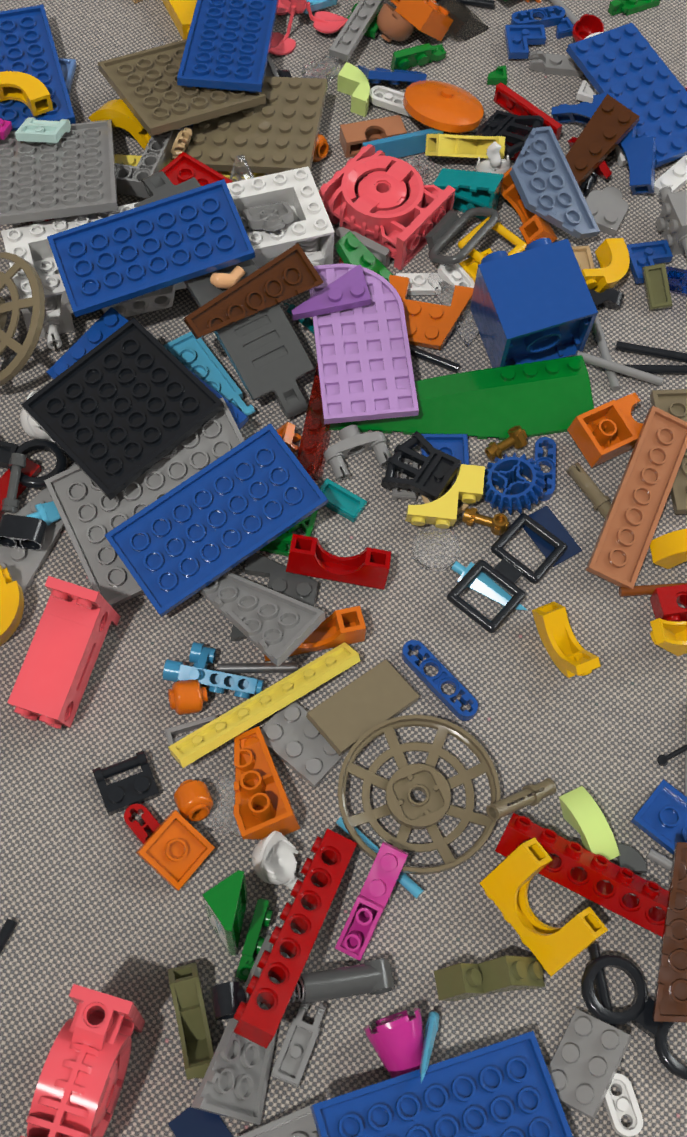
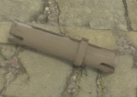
M578 462L567 469V474L570 475L592 502L593 509L599 511L606 519L611 507V499L601 492Z
M549 778L534 785L528 784L521 791L489 804L486 808L487 815L492 821H497L528 805L535 806L540 803L541 799L555 794L556 785Z

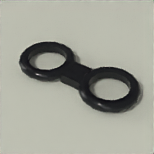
M33 439L18 446V444L0 441V467L10 469V473L12 468L9 466L11 453L26 455L34 450H46L57 458L56 466L45 476L30 477L21 471L19 484L28 488L46 487L44 480L66 470L67 458L65 452L55 442L48 439Z
M603 955L593 959L585 968L581 979V995L589 1011L597 1019L610 1025H625L630 1022L654 1039L655 1051L664 1067L671 1074L687 1080V1067L677 1062L671 1055L667 1044L669 1028L675 1022L653 1021L654 1000L647 996V984L641 971L630 960L619 955ZM605 967H615L624 971L633 983L635 997L632 1005L624 1012H612L604 1008L596 998L593 983L596 974Z

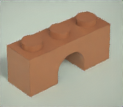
M400 115L340 125V143L346 158L355 157L364 142L407 134Z

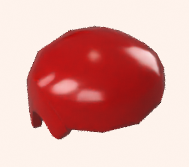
M584 14L575 22L572 28V37L578 42L593 33L604 32V24L595 15Z

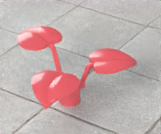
M279 0L276 15L289 13L290 18L285 35L273 32L269 53L287 55L295 49V40L288 38L294 13H303L307 8L310 20L314 21L313 27L325 34L339 31L344 27L348 19L327 11H318L313 16L310 2H307V0Z

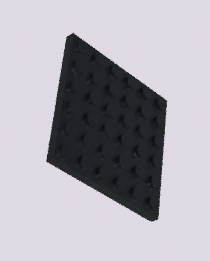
M134 317L21 404L30 417L109 500H112L225 408L223 402Z

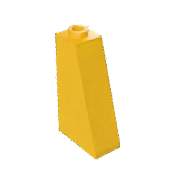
M162 0L182 39H187L197 0Z

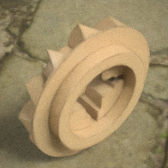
M185 127L184 130L181 129L171 150L173 154L172 159L187 151L192 139V130Z

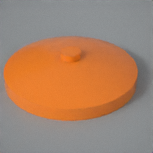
M423 80L414 82L406 88L403 97L404 108L414 119L426 126L441 131L461 133L474 130L480 125L484 114L482 104L474 95L456 85L442 81Z

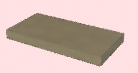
M385 659L307 712L306 717L340 756L349 750L364 733L372 727L394 718L418 701L420 696Z

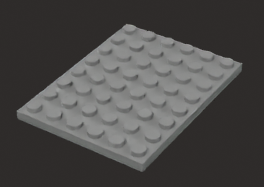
M111 119L71 124L70 132L65 133L58 143L52 145L44 142L30 144L25 141H17L16 131H11L5 140L0 139V225H19L22 222L30 221L37 223L46 219L55 218L62 220L70 216L85 217L94 213L109 214L113 211H118Z
M223 397L220 398L225 407L222 411L112 500H109L77 465L44 480L93 590L99 592L112 607L144 592L104 535L245 441Z

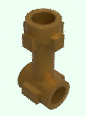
M518 425L508 430L510 437L500 443L491 442L488 444L489 446L485 448V453L491 461L495 457L502 458V452L511 446L519 449L527 445V434L521 426Z
M473 507L471 509L466 508L464 511L462 522H465L468 526L478 523L491 527V532L497 536L502 535L508 529L509 522L504 514L498 513L492 518L476 513L477 509Z

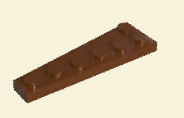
M608 94L565 156L579 186L640 121L637 114Z
M297 243L186 316L183 320L195 338L199 339L311 290L324 282L299 243Z
M687 842L675 843L653 1009L654 1022L687 1023Z

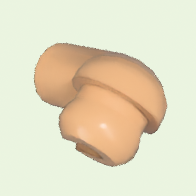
M236 266L230 274L213 273L210 277V282L217 288L229 289L240 281L245 275V271L240 266Z

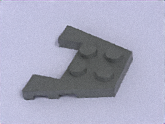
M254 553L247 558L245 574L269 578V589L314 607L318 588L317 581L305 575L286 572V566L258 553ZM233 625L231 641L236 642L241 641L242 638H247Z

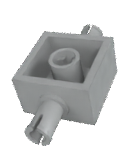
M666 186L660 189L658 193L663 204L660 216L656 221L657 230L661 232L663 240H667L672 255L685 253L687 256V191L673 193L672 188Z

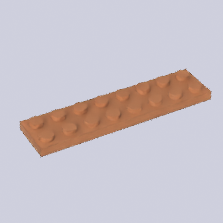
M655 406L649 409L586 571L619 587L634 588L687 449L686 421Z

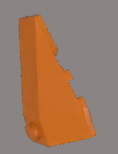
M255 727L234 737V816L242 838L263 839L275 830L285 836L301 829L260 727Z

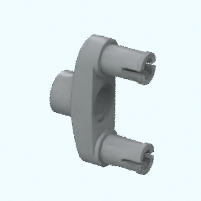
M350 425L341 429L338 433L341 441L330 446L323 454L327 464H330L337 482L342 481L341 477L343 480H346L351 476L343 460L345 458L372 450L377 457L379 466L384 468L387 459L392 457L387 447L388 441L383 432L361 434L357 425Z

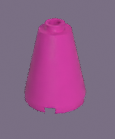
M413 1008L415 1013L408 1016L407 1010L379 1019L376 1021V1028L372 1030L369 1025L364 1027L367 1038L391 1078L420 1069L424 1033L419 1008Z

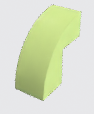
M346 62L338 74L337 91L350 95L351 112L365 117L369 108L370 86L368 79L360 69Z
M583 786L559 797L563 818L580 834L584 849L594 854L602 855L608 861L620 856L617 843L605 816Z

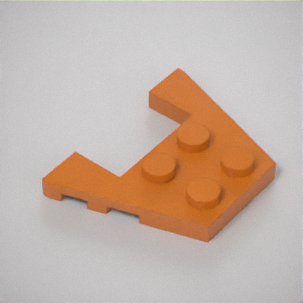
M390 275V284L396 289L403 302L409 345L441 350L455 328L459 317L463 315L466 306L472 300L474 288L455 285L451 306L406 299L410 279L408 277Z

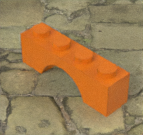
M511 167L504 173L501 194L518 213L523 224L519 229L526 243L529 245L540 238H550L553 243L557 240V237L550 223L537 214L525 209L511 178Z
M355 606L335 610L290 656L337 647L344 642L352 644L365 641L366 626L361 607ZM264 654L265 661H270V659Z

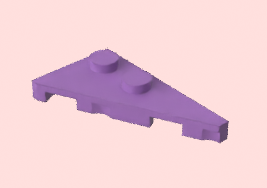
M357 265L292 310L293 320L371 305V296L361 265Z

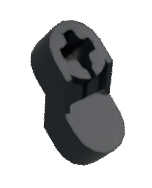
M613 288L607 289L602 293L589 289L596 309L600 306L612 310L620 309L624 294Z

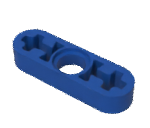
M549 6L517 11L512 14L510 25H544V28L558 26L561 19L565 17V9L561 6ZM534 17L542 18V20L534 19Z
M541 437L535 443L533 460L535 464L547 465L551 470L548 473H544L545 489L547 491L543 492L542 498H538L540 501H547L552 498L555 490L556 443L549 437ZM542 446H546V449L548 450L546 457H542Z

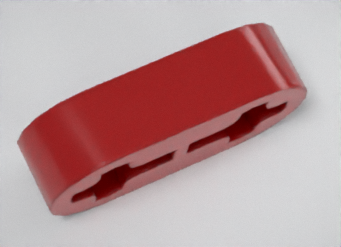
M132 804L125 810L124 820L127 827L143 845L149 838L146 831L150 829L153 833L160 824L148 809L141 804ZM134 812H136V814L138 815L143 813L141 815L142 820L145 823L143 826H141L136 820L131 822L133 820L132 814Z

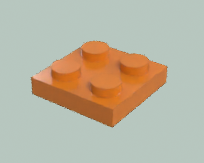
M173 810L136 853L167 883L179 891L215 847L176 810Z

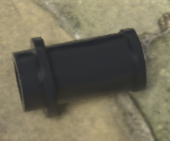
M595 170L579 186L581 192L584 189V197L589 195L593 183L597 181L598 177Z

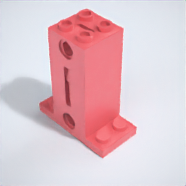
M48 576L45 587L51 592V595L7 703L15 707L14 712L22 717L37 721V718L40 717L39 721L61 730L62 725L71 728L110 624L117 626L121 616L99 592Z

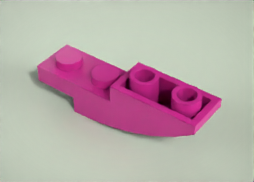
M386 842L382 843L335 949L361 961L409 853Z

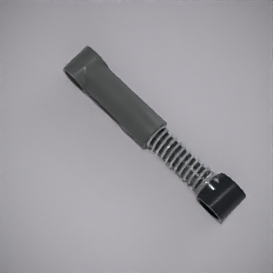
M382 958L368 961L361 965L303 973L299 977L290 1001L294 1003L296 1000L301 1004H308L362 994L377 995L395 989L389 959ZM234 981L218 984L210 988L215 1020H227L234 1017L240 1002L247 1003L250 994L245 992L247 986H242L240 982ZM257 1002L259 1007L261 1005V1007L264 1008L265 1004Z

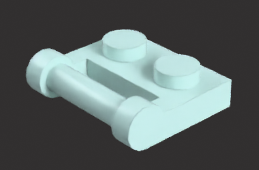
M28 117L15 132L17 141H25L30 144L35 142H44L48 145L56 144L65 133L70 132L71 123L68 119L48 121Z

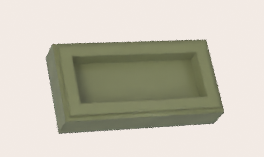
M665 263L643 267L642 274L649 311L671 308L673 305Z

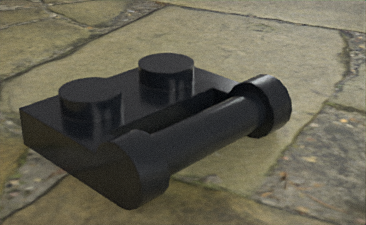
M143 750L137 752L136 756L103 769L98 767L92 770L109 816L126 810L132 804H141L160 796ZM138 766L142 769V772L106 785L105 779Z

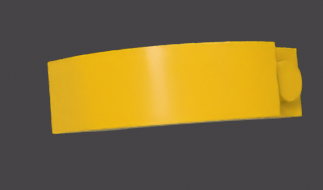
M0 72V102L5 100L20 101L28 106L34 117L53 110L50 93L39 79L23 72Z
M122 99L106 102L88 117L91 122L111 119L113 127H120L128 131L144 150L151 138Z
M606 238L596 249L595 254L600 268L583 269L581 271L588 289L602 293L607 289L613 288L627 273L630 258L623 238Z
M687 529L673 531L651 541L650 550L654 564L670 569L687 561Z
M0 565L1 646L14 634L21 622L24 611V596L17 580H12L8 568L3 569Z
M553 601L532 610L544 647L556 667L566 677L570 678L575 675L585 676L590 674L593 669L601 667L599 657L585 650L575 638L564 606Z

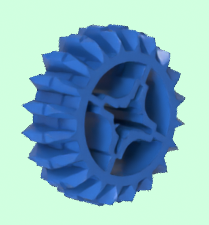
M514 452L512 457L504 454L503 459L495 457V463L488 462L484 474L483 496L485 502L490 503L492 509L498 507L500 513L506 509L511 515L513 510H517L521 514L522 508L530 511L531 504L537 505L539 502L538 498L543 496L545 476L543 471H541L540 465L535 464L533 457L527 460L525 454L517 457V454ZM523 474L527 476L531 480V482L527 481V479L522 477L521 475ZM494 485L499 486V489H502L504 492H499Z

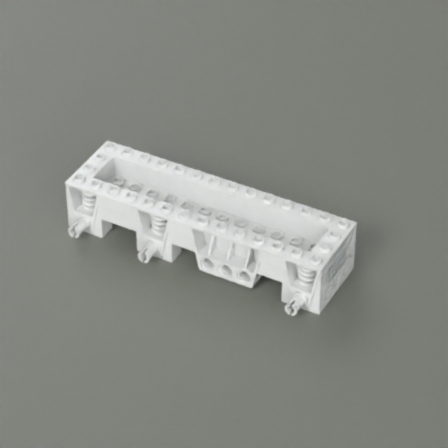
M309 167L227 183V187L254 249L255 258L252 260L258 269L297 243H299L313 266L333 264L335 231ZM286 201L293 210L294 221L286 224L284 228L275 231L252 230L249 228L243 215V209ZM136 203L118 206V211H113L109 214L94 213L85 217L70 216L62 220L55 219L1 231L6 252L18 255L28 261L36 269L41 279L45 296V317L39 339L46 337L48 348L55 349L53 341L56 342L57 349L62 346L60 334L75 331L71 316L73 310L47 236L133 209ZM8 260L11 268L15 263L11 260ZM21 269L13 277L14 283L18 289L20 299L31 298L32 291L29 280ZM184 282L102 308L105 313L112 307L122 316L129 317L173 306L175 290L184 289L187 286ZM32 307L21 309L27 331L31 322Z

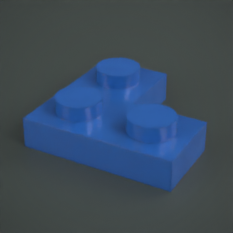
M505 25L504 34L508 59H528V45H545L546 34L544 25Z
M667 240L626 245L630 258L629 267L636 284L644 283L643 267L671 262L673 258Z

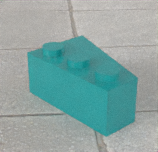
M442 168L433 184L442 190L448 185L456 189L453 209L465 213L467 210L475 207L496 209L499 203L504 174ZM475 216L482 220L487 218L486 216Z

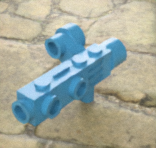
M193 642L189 662L194 663L193 666L183 665V662L169 659L166 660L164 665L163 680L172 682L191 679L198 680L201 685L209 686L208 691L224 694L225 689L235 691L234 696L249 699L250 694L256 695L263 689L264 680L207 669L208 663H214L216 649L204 647L202 643Z

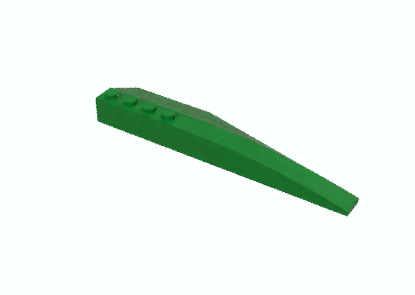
M579 355L415 381L419 408L418 416L324 424L322 405L311 407L315 429L340 431L347 426L357 425L360 432L379 430L386 434H391L392 431L403 432V435H411L418 431L420 434H467V436H477V439L487 440V437H496L499 440H505L510 437L508 430L518 425L525 430L527 438L568 432L567 429L576 416L594 409L589 374L583 356Z

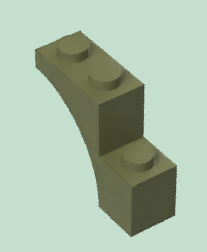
M505 955L479 964L458 963L434 971L439 1001H459L491 993L545 987L543 968L536 957Z
M195 962L168 969L169 985L178 1024L187 1080L204 1078L214 1055L203 991Z

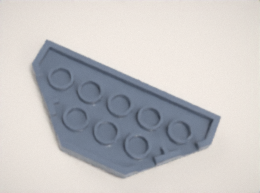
M551 126L533 128L510 171L511 178L525 209L537 214L577 239L596 237L600 230Z

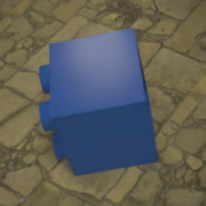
M540 238L527 245L523 252L508 256L506 251H495L485 256L481 260V264H478L470 310L492 368L575 356L577 350L583 352L598 311L568 239L552 243L550 238Z

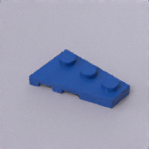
M358 65V69L364 73L370 83H381V80H388V84L400 85V81H406L407 85H410L417 81L426 80L427 74L419 71L394 69V72H392L390 69L380 67L370 70L365 66Z

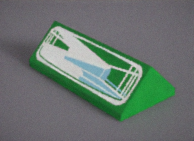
M239 870L202 894L210 924L230 955L235 956L238 950L248 901L244 871Z

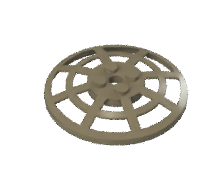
M0 252V259H8L15 263L6 273L0 271V292L7 285L12 299L11 302L6 303L0 295V355L7 347L16 352L17 355L0 372V386L14 378L31 357L38 343L45 317L44 289L36 269L22 257L8 252ZM21 269L29 280L32 291L31 298L20 299L18 289L12 280ZM32 307L30 326L23 344H20L13 338L19 322L20 309ZM12 311L10 324L7 332H5L3 329L6 324L7 313Z
M406 715L386 720L372 727L356 741L343 762L339 775L337 795L339 811L344 826L353 841L373 860H375L377 853L367 846L354 827L369 823L383 840L401 850L410 852L437 850L444 864L430 867L404 865L401 871L408 874L425 875L444 872L468 861L482 848L491 835L497 821H492L487 815L473 812L475 795L471 780L486 773L490 786L491 803L500 800L501 790L498 775L491 758L484 747L471 734L444 719L426 715ZM420 726L437 729L433 744L422 742L399 744L394 729ZM382 734L385 735L390 749L378 756L368 770L354 764L356 757L367 744ZM447 734L456 737L477 756L480 764L466 770L455 756L442 749ZM420 751L429 754L425 765H408L404 753ZM393 757L398 770L392 775L390 780L376 775L378 769ZM440 757L448 762L458 774L446 780L435 769L438 758ZM349 774L363 780L361 798L364 810L363 813L350 817L347 811L345 796L346 782ZM371 785L386 791V805L375 809L371 808L369 797ZM460 785H464L465 809L450 804V790ZM415 790H419L424 793L426 799L423 802L417 803L411 799L410 794ZM391 815L401 824L397 837L395 838L386 832L377 820ZM445 815L460 819L461 821L457 827L443 838L436 824ZM469 822L484 826L485 828L474 845L461 856L454 858L447 845L462 834ZM411 829H426L432 843L413 844L408 843L407 839Z

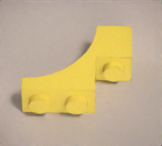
M426 134L425 156L472 159L480 157V159H488L487 148L495 141L501 146L500 156L501 159H504L506 137Z
M461 464L456 482L445 495L430 503L408 505L405 521L411 522L415 526L434 524L435 527L441 529L453 527L457 520L458 499L468 504L480 501L483 495L485 466Z

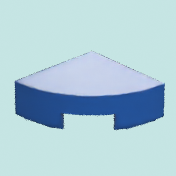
M568 17L561 19L556 28L557 39L572 36L573 24Z

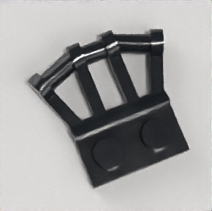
M496 110L473 135L506 137V142L514 144L510 147L505 143L504 155L505 157L508 155L509 159L514 157V154L521 151L531 130L543 126L544 119L539 115L519 116Z
M416 431L411 434V438L401 445L398 444L394 449V455L387 459L385 463L387 466L385 477L382 478L381 486L386 489H393L395 487L411 489L415 494L419 493L435 501L443 495L461 465V460L434 448ZM416 445L421 446L429 456L426 457L411 449ZM408 458L422 465V467L418 470L401 462V460ZM398 470L414 479L394 477L395 471Z

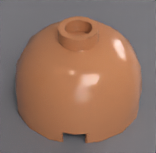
M384 3L377 16V26L382 32L381 37L390 43L392 40L397 42L406 40L416 28L397 13L394 7L387 3Z

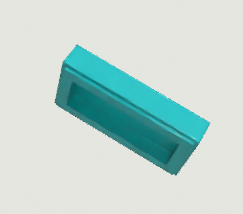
M328 478L320 487V490L328 499V503L324 506L353 523L367 506L366 500Z

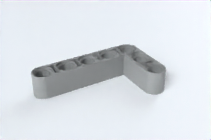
M185 127L151 136L137 166L115 163L117 193L142 198L150 197L141 180L158 173L170 163L173 155L171 150L180 130H184Z

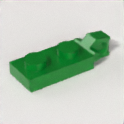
M613 0L610 2L608 12L611 16L625 13L628 16L656 7L660 4L661 0Z
M430 43L395 51L392 57L391 69L394 72V69L406 70L434 61L438 62L445 59L446 51L442 44L431 46Z
M260 898L257 901L235 976L238 980L246 982L253 967L255 955H258L265 938L261 937L263 928H269L273 916V911L269 910V900Z

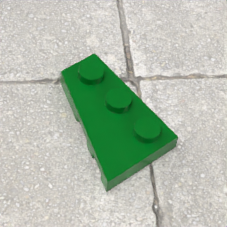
M351 231L334 245L344 264L361 265V267L381 275L390 283L389 276L393 274Z

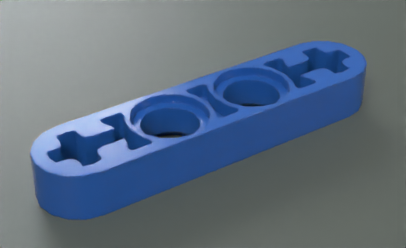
M417 640L406 642L402 649V659L408 667L458 719L463 721L473 719L478 709L476 699L421 642ZM409 649L412 651L418 650V658L416 655L409 656ZM431 665L437 669L438 673L430 677L424 673L423 669ZM451 684L454 686L455 692L452 695H446L442 692L441 686ZM459 694H461L460 700L456 699ZM462 704L465 706L471 705L470 712L468 710L461 711Z

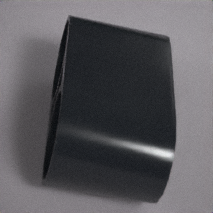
M10 514L2 515L0 517V545L19 549L40 550L45 537L47 523L33 517Z

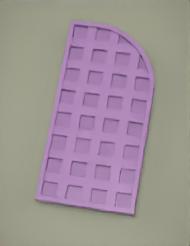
M340 263L314 266L324 283L309 290L310 297L357 265ZM362 267L371 296V305L312 317L324 424L419 415L402 299L396 289L385 278Z

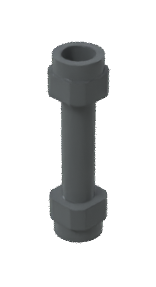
M11 453L9 466L12 468L7 497L2 500V511L17 513L19 500H16L21 469L26 466V455Z

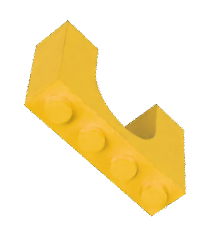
M534 837L522 843L479 884L485 890L487 897L502 912L504 919L518 933L522 943L535 955L542 968L550 976H553L606 933L608 929L590 906L577 914L563 927L546 925L534 915L528 903V886L532 878L552 861V858Z

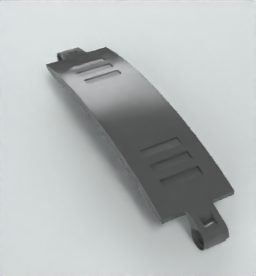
M160 171L141 180L150 197L134 204V207L136 208L201 187L195 177L174 185L165 173ZM250 259L184 281L200 308L227 290L217 288L211 284L210 277L213 273L230 274L236 266H240L245 271V275L240 279L241 281L258 270L253 260ZM279 304L214 332L253 401L270 392H274L277 403H279L287 419L308 409L296 379L314 371V367Z

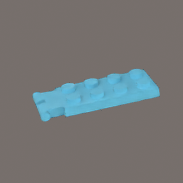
M189 332L163 345L184 366L245 415L250 416L255 413V409L251 404L247 406L244 403L242 391L201 338L196 339L193 333Z

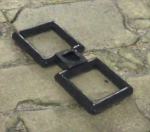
M522 513L491 546V552L501 559L498 565L493 568L484 560L477 561L448 593L447 600L486 631L494 633L526 596L525 592L516 586L515 583L523 576L531 583L537 584L567 550V545L530 516ZM523 525L527 526L555 548L535 572L503 549ZM481 572L485 573L513 595L492 621L459 597Z

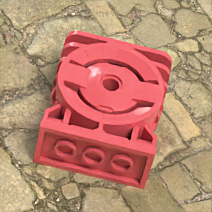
M368 144L363 146L354 158L349 159L347 164L340 171H337L331 180L321 186L319 194L331 223L337 224L340 221V227L355 231L390 249V257L395 259L394 267L401 271L428 244L425 236L449 210H453L456 189L449 185L444 190L434 184L424 185L420 174L412 165L399 158L385 156V153L381 150L375 153V147Z
M73 984L69 997L77 1005L74 1017L70 1018L60 1030L43 1066L30 1112L26 1119L27 1137H104L127 1072L132 1047L133 1031L142 1033L145 1020L133 1002Z

